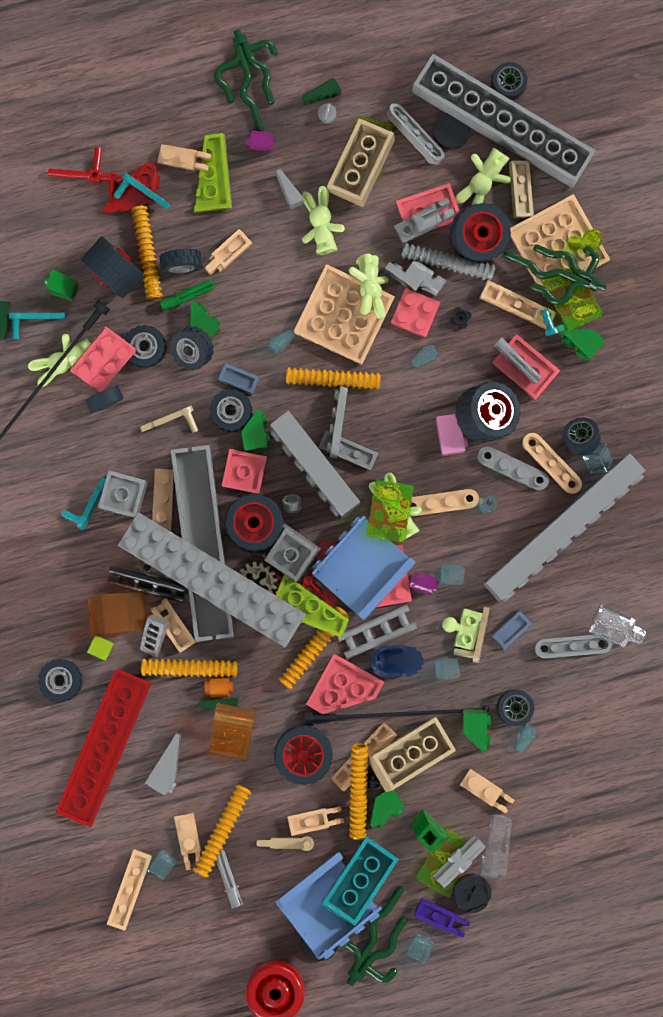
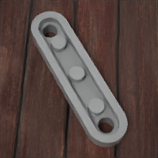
M391 104L386 111L388 119L429 163L439 164L444 158L443 150L402 106Z
M340 386L339 390L335 389L334 401H337L336 407H333L331 418H334V424H330L329 436H332L331 442L327 443L326 453H329L330 458L337 459L348 387Z
M483 447L478 452L477 459L481 465L534 490H543L549 484V477L545 472L492 447ZM490 453L491 458L485 459L484 454ZM537 477L543 479L542 484L536 482Z
M605 634L541 639L535 644L534 650L540 658L607 653L611 649L612 640ZM600 640H603L605 643L602 648L598 645ZM542 645L547 646L546 652L541 651Z

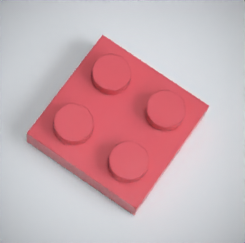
M405 288L391 324L426 338L440 302Z
M229 449L222 487L260 494L267 456Z

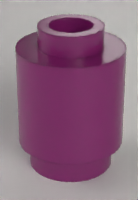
M252 130L251 134H247L246 145L250 146V150H273L274 135H270L269 132Z
M414 572L409 587L414 588L415 591L431 595L432 592L436 593L439 582L436 581L437 577Z

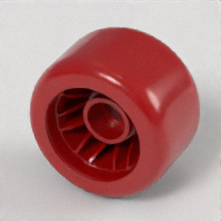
M269 960L257 966L251 973L246 986V1001L256 1017H294L300 1011L305 998V983L301 973L295 966L283 960ZM278 989L281 995L278 998H273L270 995V991Z

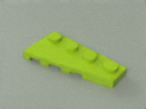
M224 133L205 135L202 152L211 154V158L207 160L201 158L202 163L209 167L208 171L200 170L197 200L196 206H194L195 214L232 209Z
M284 574L276 596L306 614L302 623L342 638L349 619Z

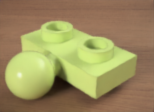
M463 609L459 623L452 617L443 620L442 627L446 632L457 631L454 646L474 651L483 613Z

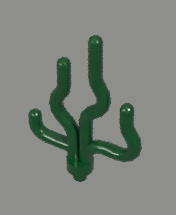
M237 29L233 31L235 38L232 39L236 55L232 60L222 63L216 68L214 80L224 91L227 102L230 104L234 103L232 90L222 79L221 75L225 70L231 69L240 63L244 73V80L239 90L240 97L250 108L257 131L263 132L264 126L255 102L247 95V89L252 79L248 62L253 67L262 71L263 91L267 103L273 105L275 100L270 88V70L264 63L257 61L252 52L267 47L270 54L275 57L278 55L275 44L269 40H261L249 45L247 36L242 35L241 30Z
M538 244L534 245L533 249L535 252L549 258H563L567 260L573 273L563 269L543 272L539 270L535 263L510 251L504 254L506 259L527 267L534 276L540 279H551L560 276L572 281L561 298L553 296L550 290L537 283L530 285L532 290L544 295L547 301L553 305H564L567 303L574 291L579 287H585L594 292L598 289L605 292L607 284L601 282V277L593 275L599 263V254L596 250L587 246L584 247L583 252L591 256L592 260L587 270L584 271L577 266L575 258L569 252L563 250L553 251Z
M403 886L396 888L385 907L378 912L380 916L372 922L369 921L370 939L362 952L351 941L343 945L355 957L354 964L348 971L350 977L347 980V983L352 987L356 981L361 982L366 973L381 983H388L396 976V968H391L386 975H382L372 968L371 965L375 960L386 958L395 951L397 937L406 925L407 918H400L389 936V945L385 950L371 953L378 940L376 924L378 920L386 917L391 912L404 892Z

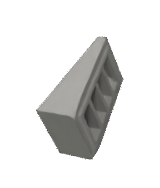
M281 169L277 170L276 177L289 208L294 209L304 205V199L283 171Z
M156 615L148 616L140 650L158 657L170 622ZM151 631L154 632V633H156V634H158V635H157V636L152 635V634H151ZM149 638L156 640V643L150 641ZM149 644L155 648L152 650L146 647V645Z

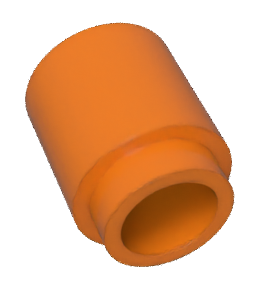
M210 678V680L205 681L206 696L223 698L230 697V693H233V682H230L229 678Z

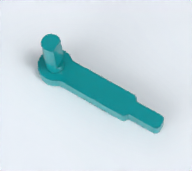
M126 172L122 175L124 180L113 195L119 199L125 189L132 184L164 208L168 209L171 205Z
M549 310L541 311L547 330L544 331L546 337L568 329L566 324L554 327Z
M9 313V319H12V339H19L20 319H65V313Z
M101 478L81 517L63 510L61 516L77 523V527L84 530L101 498L106 478Z

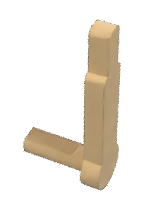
M192 405L140 427L141 431L144 432L184 415L192 433L198 431L191 414L194 411Z
M484 607L475 651L455 648L454 655L472 658L473 662L479 663L490 611L489 607Z
M310 836L302 838H271L270 840L259 839L257 840V846H265L272 849H302L309 851L313 848L314 841Z

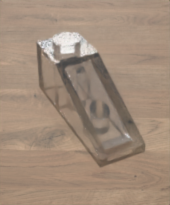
M493 814L485 845L486 848L482 857L480 876L500 880L507 874L512 818Z

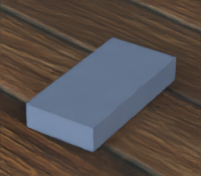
M225 362L217 380L253 395L260 377Z
M518 610L491 637L503 650H506L532 623Z

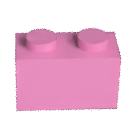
M455 414L436 417L441 456L464 453L465 448H468V441L466 436L463 437Z

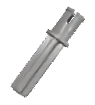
M503 337L494 345L506 357L505 360L509 359L534 384L541 379V376L516 352L517 349H513Z
M220 850V855H217L216 858L226 888L224 892H227L231 908L243 905L238 891L239 885L236 886L225 851Z

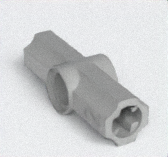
M474 834L460 849L457 848L432 876L445 888L458 874H462L470 867L472 861L486 846Z

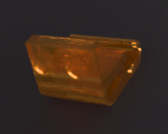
M143 592L104 594L89 597L87 607L90 612L89 628L92 635L144 631L146 616Z
M217 703L208 754L246 762L256 711Z

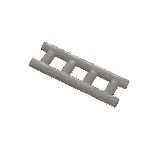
M403 605L346 630L342 638L338 637L339 642L345 640L349 648L348 651L344 652L346 658H352L418 629L415 622L409 624L405 613L410 611L408 605ZM398 616L402 627L391 631L387 621ZM380 624L384 635L374 639L370 628ZM363 632L367 643L356 647L352 636Z

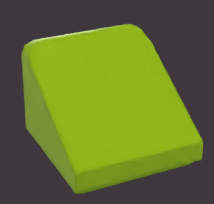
M95 635L87 653L106 661L114 643Z

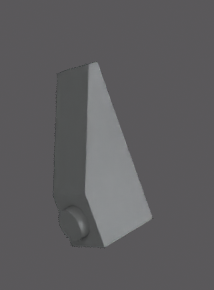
M179 733L175 734L145 784L164 796L167 792L171 794L177 785L174 781L177 778L181 734Z

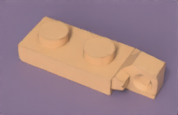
M238 229L212 253V256L209 258L211 262L205 267V270L209 275H212L217 269L221 272L252 245V242Z

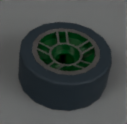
M515 62L500 64L492 75L491 87L510 100L518 99L524 93L527 86L528 77L526 71ZM510 78L512 84H508L506 81Z
M118 385L87 398L85 402L92 414L123 400L124 397Z
M586 417L571 420L563 430V438L567 449L576 455H587L594 452L601 442V434L597 423Z
M517 689L508 690L498 700V715L508 725H524L530 721L534 714V702L530 695L524 691ZM514 704L519 705L517 712L512 710Z

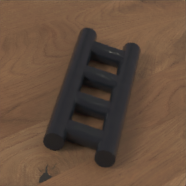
M114 566L109 568L108 573L114 574L115 577L109 576L108 584L178 602L183 601L184 595L178 594V591L184 592L185 586L180 583ZM122 577L133 579V582L123 580ZM141 581L152 584V587L141 584ZM159 587L169 588L171 591L162 590Z

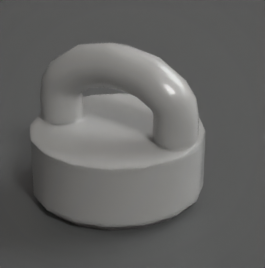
M331 103L320 106L318 117L321 122L329 124L336 119L337 111Z
M289 494L282 499L285 512L297 513L302 509L300 496Z

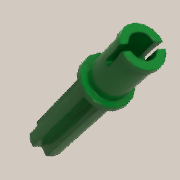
M209 279L179 293L174 292V295L159 300L163 311L165 312L177 305L182 306V303L214 290L213 282Z

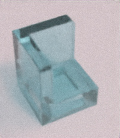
M600 443L594 452L582 456L590 473L608 472L613 461L606 443Z
M442 564L440 567L439 584L463 585L465 566Z
M458 658L434 660L436 680L460 677Z
M161 850L147 869V872H152L164 880L177 863V860Z
M415 933L408 948L407 956L425 965L434 945L433 940Z

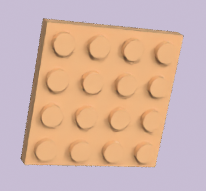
M574 194L510 228V238L520 256L535 263L539 270L543 272L553 269H563L572 272L568 261L563 258L553 259L535 252L533 247L536 244L553 251L563 250L569 252L575 258L577 266L584 271L587 270L592 260L591 256L583 252L586 246L593 248L599 254V263L596 268L610 261L608 254ZM528 269L535 283L546 287L550 292L571 282L569 280L565 282L566 280L561 279L562 277L560 276L551 279H540L534 276L530 269ZM550 282H553L556 285V287L551 286L550 288Z
M326 264L293 333L357 364L363 365L385 317L381 320L376 317L373 303L371 311L367 315H362L360 307L363 297L360 294V288L363 282ZM382 291L380 299L387 315L395 296Z

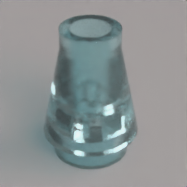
M288 329L270 338L267 346L273 354H281L296 336L291 329Z
M429 344L428 346L425 345L410 361L417 369L436 361L439 354L434 346Z
M490 494L481 496L478 502L479 509L484 513L493 512L497 507L496 498ZM487 499L491 500V506L486 504Z
M528 723L520 726L513 748L524 753L538 736L536 734L538 729Z

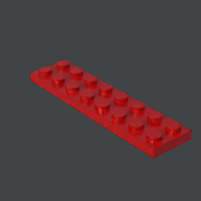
M115 669L55 813L88 827L93 826L149 692L151 682L120 669Z

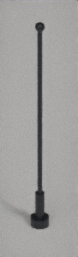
M98 300L95 303L94 307L96 310L82 326V331L1 432L0 440L83 334L91 329L102 314L106 316L110 311L101 301Z
M483 706V708H468L471 710H486L487 713L490 711V708L488 706ZM463 709L336 715V713L312 715V711L304 712L305 725L313 726V722L336 721V719L463 713Z

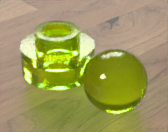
M591 229L585 232L583 238L571 236L568 239L567 245L573 251L579 250L582 245L596 249L602 245L603 238L600 231Z

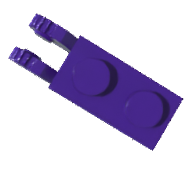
M422 897L413 915L448 933L452 932L460 937H464L465 933L460 929L452 927L454 921L464 926L470 925L468 920Z

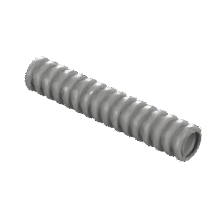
M407 242L404 244L401 255L402 259L408 258V261L412 259L420 263L424 262L425 265L431 264L432 267L435 265L436 268L442 267L443 270L447 268L448 271L454 270L453 272L455 273L459 271V274H462V272L465 275L471 274V277L475 275L477 276L476 278L482 277L483 280L487 278L491 281L495 271L494 264L490 266L489 263L483 264L482 261L478 263L470 259L466 260L465 257L463 259L460 256L454 257V254L450 256L449 253L443 254V251L439 253L437 250L431 251V248L427 250L426 247L420 248L419 245L417 247L414 244L408 245Z

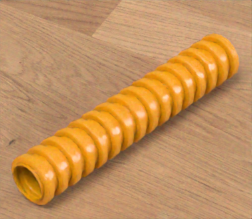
M136 206L131 209V213H133L132 219H134V230H136L135 236H137L136 241L138 242V253H140L141 270H143L142 273L144 274L143 282H145V293H147L146 299L156 300L160 299L163 294L160 292L162 288L159 287L161 285V282L158 281L160 276L157 275L159 271L156 270L158 265L155 264L157 259L154 258L156 256L153 252L155 248L152 247L154 242L151 241L153 237L150 235L152 233L149 229L151 225L148 224L150 222L149 218H147L149 214L146 212L148 208L146 206Z
M290 367L286 370L287 384L293 383L295 385L299 383L301 385L304 383L305 386L307 384L311 386L316 384V386L322 385L323 387L325 385H328V387L334 385L336 388L337 386H346L348 388L350 386L352 389L364 387V389L370 388V390H373V388L379 390L380 373H377V375H374V373L368 374V372L356 374L355 371L353 373H350V371H347V373H344V371L338 372V370L326 372V370L320 371V369L317 371L311 369L310 371L308 368L297 370Z
M339 606L335 607L336 611L349 619V614ZM317 630V634L312 636V640H309L310 643L306 644V648L301 650L302 653H298V658H294V663H290V668H286V673H282V678H278L279 681L292 690L293 684H297V679H301L300 676L304 675V671L308 670L307 667L312 665L311 662L316 660L315 657L320 655L319 652L323 651L322 648L326 647V643L330 642V638L335 635Z
M143 659L141 674L143 676L146 674L152 676V674L158 676V674L170 676L172 674L173 676L179 675V677L185 675V677H188V675H191V677H194V675H197V677H200V675H203V677H206V675L218 677L219 675L221 677L227 676V678H230V676H233V678H236L237 662H230V660L224 662V660L218 662V660H215V662H212V660H209V662H206V660H203V662H200V660L188 662V660L182 661V659H179V661H176V659H173V661H170V659H167V661H164V659H161V661H158V659L146 661V659Z
M354 744L351 746V815L349 816V837L360 840L366 837L368 746L365 744Z
M235 786L236 790H233V796H230L231 800L227 802L228 806L224 808L225 812L221 813L222 818L218 819L220 822L216 823L215 826L217 827L213 829L214 833L210 835L211 839L207 841L208 845H205V851L201 852L203 854L202 857L199 856L198 859L200 860L196 862V868H193L195 873L205 878L209 877L208 873L212 871L211 867H214V861H217L216 857L220 855V849L223 850L222 845L226 844L225 839L229 838L228 834L232 832L231 828H234L235 825L233 824L237 822L236 818L240 816L239 812L243 810L242 806L246 805L244 802L249 799L247 797L248 794L251 795L250 790L243 786Z

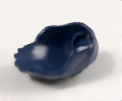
M383 645L373 650L370 657V666L372 671L380 677H408L422 669L421 666L424 665V658L421 652L416 650V647Z

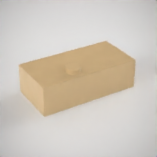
M359 118L327 185L329 193L364 207L395 141L394 133Z
M434 717L367 758L385 792H389L456 750L437 717Z

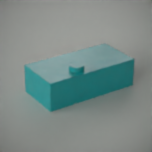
M368 837L364 838L321 902V905L352 927L356 926L399 859Z

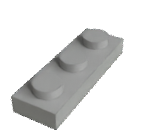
M325 431L318 449L325 452L327 443L331 442L332 439L328 431ZM341 437L338 457L371 471L378 453Z

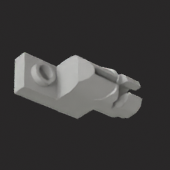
M448 198L413 214L411 218L395 225L394 228L402 244L437 228V225L455 216L453 208L439 215L441 210L449 207L450 202Z
M413 261L406 272H403L404 269L396 263L391 264L389 262L385 267L386 274L414 292H417L420 286H422V290L437 296L446 283V280L439 275L432 279L434 271L420 262Z

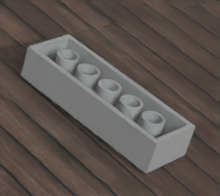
M289 411L270 424V434L276 442H282L283 451L288 457L292 456L295 459L293 461L294 465L300 472L304 471L307 474L306 480L312 488L314 486L318 488L317 494L324 503L326 501L329 502L331 505L329 509L335 517L340 516L342 519L360 505L358 498Z

